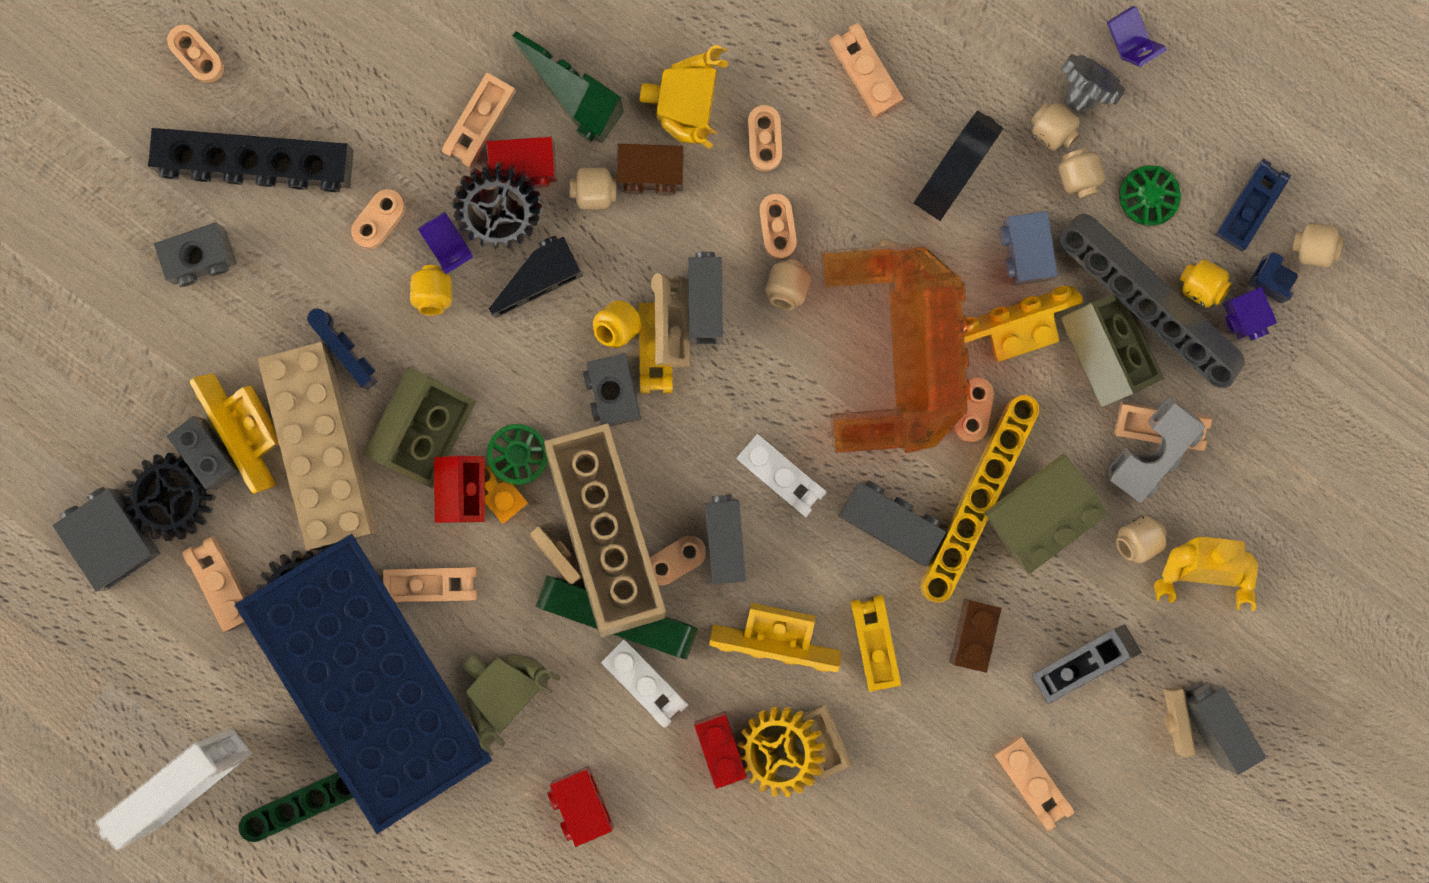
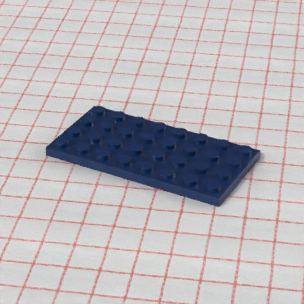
M353 534L348 535L234 605L376 835L493 761L489 753L481 748L479 737Z

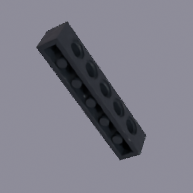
M152 128L148 167L159 173L158 177L177 180L179 175H189L191 180L211 182V177L223 178V182L235 185H242L244 180L256 181V185L262 187H276V183H288L289 188L297 190H307L308 185L321 186L320 190L337 193L340 192V188H350L354 150L347 143ZM192 149L193 156L191 160L187 163H182V154L186 150ZM225 152L224 162L219 166H214L213 159L215 155ZM251 155H257V164L253 168L247 169L245 167L246 159ZM289 157L291 161L290 166L284 171H278V162L282 158ZM315 160H322L323 167L321 171L311 174L309 171L311 163Z

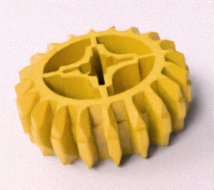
M778 706L772 707L770 714L766 710H762L758 713L759 719L752 717L748 720L751 728L746 727L742 729L741 734L747 740H740L737 744L738 747L745 750L744 753L740 754L741 760H746L747 765L744 766L745 772L751 771L753 774L749 779V783L754 784L759 780L761 782L759 786L760 792H765L771 786V794L774 797L780 794L781 789L785 797H790L793 794V789L800 794L805 791V785L810 787L815 783L812 775L819 776L822 774L823 770L817 764L824 763L826 756L819 754L818 751L825 749L826 743L816 742V738L822 735V731L816 730L812 732L810 727L814 725V720L809 719L803 723L804 712L798 711L792 717L791 707H785L782 713ZM779 725L787 727L786 732L781 734L780 738L763 735V732L769 726ZM797 736H799L803 743L805 758L804 753L799 751L796 746ZM784 744L783 747L786 749L784 752H787V755L779 759V751L776 748ZM759 750L764 752L767 757L766 767L760 758ZM783 765L792 768L797 766L801 769L793 777L776 775Z

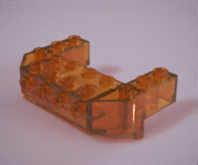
M920 243L820 250L822 284L825 287L889 283L896 409L831 414L832 446L835 453L902 448L905 453L936 447L968 412L967 400H970L969 380H966L965 367L969 366V355L967 347L964 348V335L967 334L966 315H963L962 302L966 299L964 281L961 282V277Z

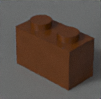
M618 143L616 175L618 189H623V192L626 194H642L643 189L656 190V194L667 196L675 195V191H682L683 146Z
M964 599L949 663L987 673L1002 608Z

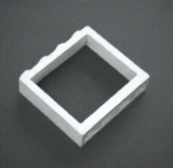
M233 728L196 742L96 822L97 826L101 829L99 831L103 840L107 838L116 850H119L156 831L253 753Z

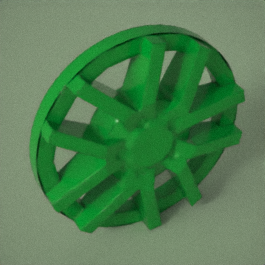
M1153 165L1142 166L1129 173L1123 180L1119 191L1120 205L1126 216L1133 222L1143 226H1156L1168 221L1178 211L1182 197L1179 184L1174 177L1175 175L1161 166ZM1144 171L1155 172L1151 180ZM1136 174L1139 175L1144 183L1142 186L1133 179ZM1159 174L1167 178L1161 186L1156 183ZM1169 182L1172 184L1174 192L1164 190ZM1129 183L1136 192L1125 195V190ZM1164 196L1175 198L1174 204L1163 201ZM1136 197L1138 204L1129 208L1126 200ZM1142 207L1143 219L1137 217L1132 211ZM1161 207L1171 210L1165 217H1162ZM1149 209H1154L1156 220H1149Z
M522 424L507 425L499 429L489 441L486 452L488 466L495 477L505 483L524 485L533 482L541 475L547 465L545 440L535 429ZM511 430H517L514 441L511 440L505 433ZM521 430L529 433L526 443L519 441ZM499 437L508 444L506 449L495 443ZM533 437L539 442L540 447H529ZM492 448L502 455L493 460ZM531 453H542V460L531 459ZM505 460L508 465L499 472L495 464ZM529 464L540 466L533 475ZM523 467L528 478L520 479L518 468ZM512 468L514 479L503 474Z

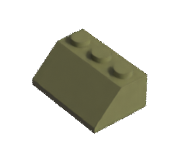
M1114 295L1090 303L1061 317L1065 334L1075 348L1078 362L1085 370L1091 383L1092 393L1098 399L1101 407L1132 395L1164 379L1135 314Z
M408 367L363 455L384 467L432 488L434 485V457L449 456L476 401Z
M1064 453L984 512L1009 555L1028 574L1032 573L1108 515L1096 492Z

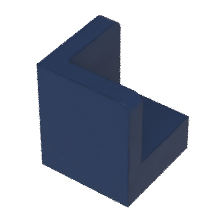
M1271 252L1263 256L1248 285L1255 289L1262 287L1267 296L1279 303H1284L1293 296L1290 290L1298 278V274L1281 265L1284 257Z

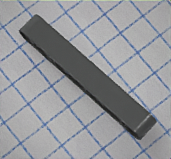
M1087 214L1076 216L1060 235L1062 248L1210 384L1218 388L1231 386L1245 365V358L1241 351L1094 217Z

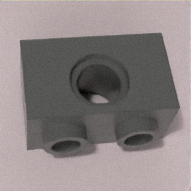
M217 222L154 243L166 281L174 285L178 284L179 287L195 284L198 282V277L206 274L210 276L224 274L229 271V266L237 264L226 230ZM201 249L203 253L201 261L192 265V253Z
M623 353L587 362L588 370L583 371L587 390L593 389L596 402L590 403L594 422L600 421L601 425L608 423L610 427L640 420L641 415L626 354ZM608 383H615L620 387V394L614 400L603 398L602 390Z
M192 416L167 435L170 442L205 489L217 490L240 473L235 462L228 454L226 447L204 418Z

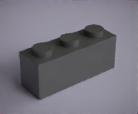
M870 480L866 484L857 483L838 517L920 565L927 566L946 534L944 530L939 528L942 523L926 513L921 518L911 512L914 506L899 497H896L894 501L882 495L885 489Z

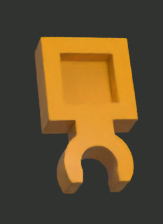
M487 464L485 468L490 473V479L485 482V489L489 492L485 496V504L501 523L505 524L528 505L529 502L514 485L505 482L499 483Z

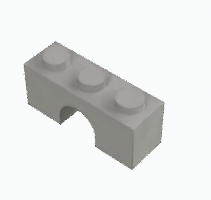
M1170 396L1148 420L1152 429L1161 435L1159 448L1152 454L1139 455L1126 446L1106 470L1109 480L1139 503H1142L1146 497H1152L1161 485L1159 481L1167 472L1172 473L1180 465L1182 454L1189 446L1191 448L1196 446L1204 435L1203 430L1206 427L1203 422Z

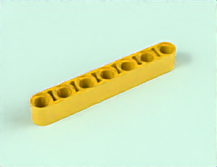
M1019 395L1006 404L945 530L946 534L937 547L921 580L920 590L927 600L939 603L948 600L952 595L988 521L984 512L996 504L1038 417L1039 404L1032 396ZM1017 402H1023L1028 406L1029 415L1026 419H1020L1016 416L1014 407ZM1004 431L1011 432L1015 437V444L1011 449L1003 447L1000 443V436ZM990 460L998 462L1001 466V473L996 479L991 478L986 473V465ZM977 489L985 492L987 496V502L982 508H978L972 503V494ZM962 519H968L973 525V531L967 538L960 536L957 531V525ZM949 548L956 550L959 555L958 563L953 567H948L943 562V554ZM934 578H940L945 586L944 592L937 597L932 596L928 589L929 583Z

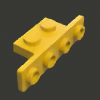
M1059 286L1050 293L1038 297H1026L1020 303L1008 307L994 308L988 314L964 318L958 324L952 325L951 331L959 344L989 335L994 358L997 362H1001L1060 342L1054 313L1082 304L1083 297L1074 286Z
M214 373L191 379L190 384L195 391L196 397L203 405L213 427L217 430L227 448L228 454L235 462L251 493L256 494L276 486V482L264 463L262 456L278 446L279 442L275 426L251 385L242 387L228 398Z
M751 603L745 631L720 625L712 626L709 645L724 652L736 651L749 654L754 658L780 660L788 665L799 664L809 666L821 672H839L840 650L810 644L815 624L814 615Z

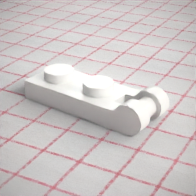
M758 434L736 458L805 518L812 511L810 507L817 499L821 500L827 494L822 487ZM800 484L808 490L801 499L793 494Z
M626 639L601 662L664 728L672 722L670 718L678 710L682 712L688 706V703ZM664 694L670 701L661 709L655 701Z

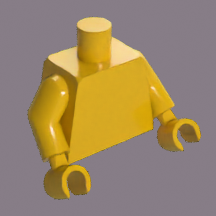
M713 45L707 52L690 56L672 64L670 69L663 70L661 85L642 82L640 102L658 105L657 120L661 122L662 128L678 142L700 143L708 149L713 147V144L706 140L709 134H717V131L709 126L716 82V69L712 67L714 65L720 68L728 66L727 61L718 60L720 54L728 52V49L719 45Z
M1196 537L1179 547H1175L1170 552L1162 572L1163 578L1157 580L1153 586L1156 599L1159 601L1162 595L1167 594L1168 602L1173 603L1176 600L1173 582L1177 580L1232 587L1240 586L1241 588L1235 593L1236 609L1240 611V604L1248 602L1251 603V612L1256 609V596L1253 589L1256 588L1258 561L1249 551H1245V542Z

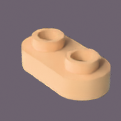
M178 25L169 32L167 45L170 51L197 80L202 83H214L221 78L224 72L222 58L193 27ZM190 39L192 41L191 46L184 49L182 47L183 42ZM207 63L213 64L210 72H204V66Z
M760 105L751 111L748 118L750 161L757 170L769 172L776 169L782 160L781 119L776 109L768 105ZM766 119L770 122V126L767 129H762L758 126V122ZM768 151L771 153L772 158L769 161H764L760 158V153Z
M384 189L376 193L352 225L351 234L354 241L365 249L379 247L404 216L406 210L404 199L391 189ZM391 200L393 202L392 208L387 211L383 210V202ZM366 226H372L373 232L369 236H363L362 230Z
M770 194L762 200L759 208L765 251L770 257L783 260L789 258L794 253L797 245L792 206L785 196ZM772 207H778L781 210V215L779 217H772L769 210ZM781 238L785 240L786 247L777 249L774 246L776 239Z
M972 378L966 381L960 389L954 419V432L964 442H976L982 439L988 430L994 389L991 383L984 378ZM974 388H980L983 391L981 400L973 397L972 392ZM970 419L977 423V429L974 432L969 431L966 427V423Z
M684 536L651 556L650 561L657 584L661 586L670 584L698 567L706 557V547L698 537ZM691 545L695 547V557L687 558L684 556L683 551L686 546ZM658 563H665L668 566L666 575L661 576L657 574L656 566Z

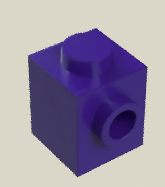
M1262 287L1223 303L1228 315L1225 317L1226 324L1230 332L1236 334L1238 339L1249 336L1250 340L1253 341L1269 334L1267 327L1277 324Z

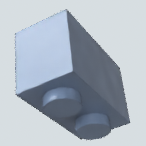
M1048 211L1008 217L1004 221V226L1000 227V237L1002 245L1008 248L1009 258L1005 259V270L1007 278H1012L1013 286L1050 281L1057 277Z

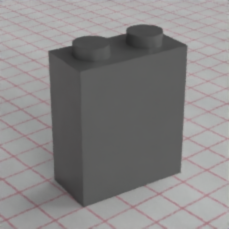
M696 252L695 257H688L690 344H723L722 257H715V252Z
M102 487L87 496L89 501L78 508L76 505L60 514L61 520L52 525L95 591L110 589L161 554L148 533L143 534L140 532L142 524L131 522L135 513H128L125 510L129 504L119 489H105V487Z
M732 495L712 496V503H705L712 584L746 581L739 500L732 501Z
M1199 681L1185 689L1189 717L1221 768L1240 775L1267 758L1225 687Z

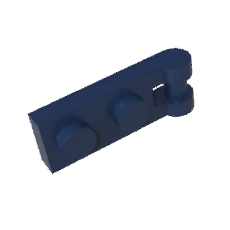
M1264 158L1259 161L1253 170L1251 177L1214 234L1241 252L1246 250L1291 177L1290 174L1283 170L1278 172L1270 167L1272 163ZM1263 178L1272 183L1270 189L1261 184Z
M318 308L311 310L307 316L309 325L359 385L367 390L378 382L372 375L376 372L375 368L364 356L359 359L351 350L355 347L354 343L343 331L338 334L334 330V321L329 313Z

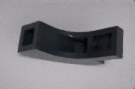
M977 110L914 201V204L941 221L1004 128L997 124L994 119Z

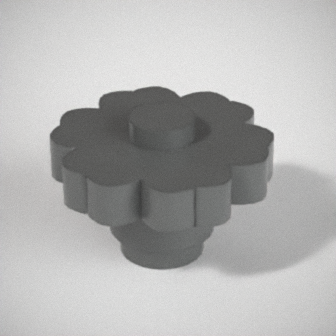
M1070 54L1062 67V71L1067 74L1066 78L1071 82L1066 89L1067 95L1064 101L1069 107L1079 113L1084 114L1088 109H1093L1098 101L1103 104L1110 102L1116 105L1124 94L1125 88L1119 84L1120 80L1109 69L1091 58L1081 54L1079 56Z

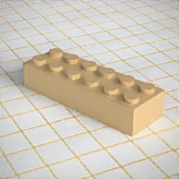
M318 342L258 358L306 551L330 547L350 534H353L355 539L378 534L329 347L323 342Z
M603 424L544 441L545 453L600 638L664 619L666 610L609 424Z

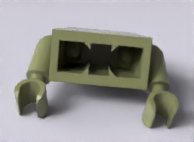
M474 653L462 668L476 680L466 691L469 696L466 703L472 724L480 737L481 748L490 755H493L490 749L492 742L496 741L503 747L505 741L495 733V730L500 734L540 689L552 693V690L547 686L548 680L552 678L559 681L560 676L548 671L532 657L508 654L504 657L500 655L488 665L479 655Z

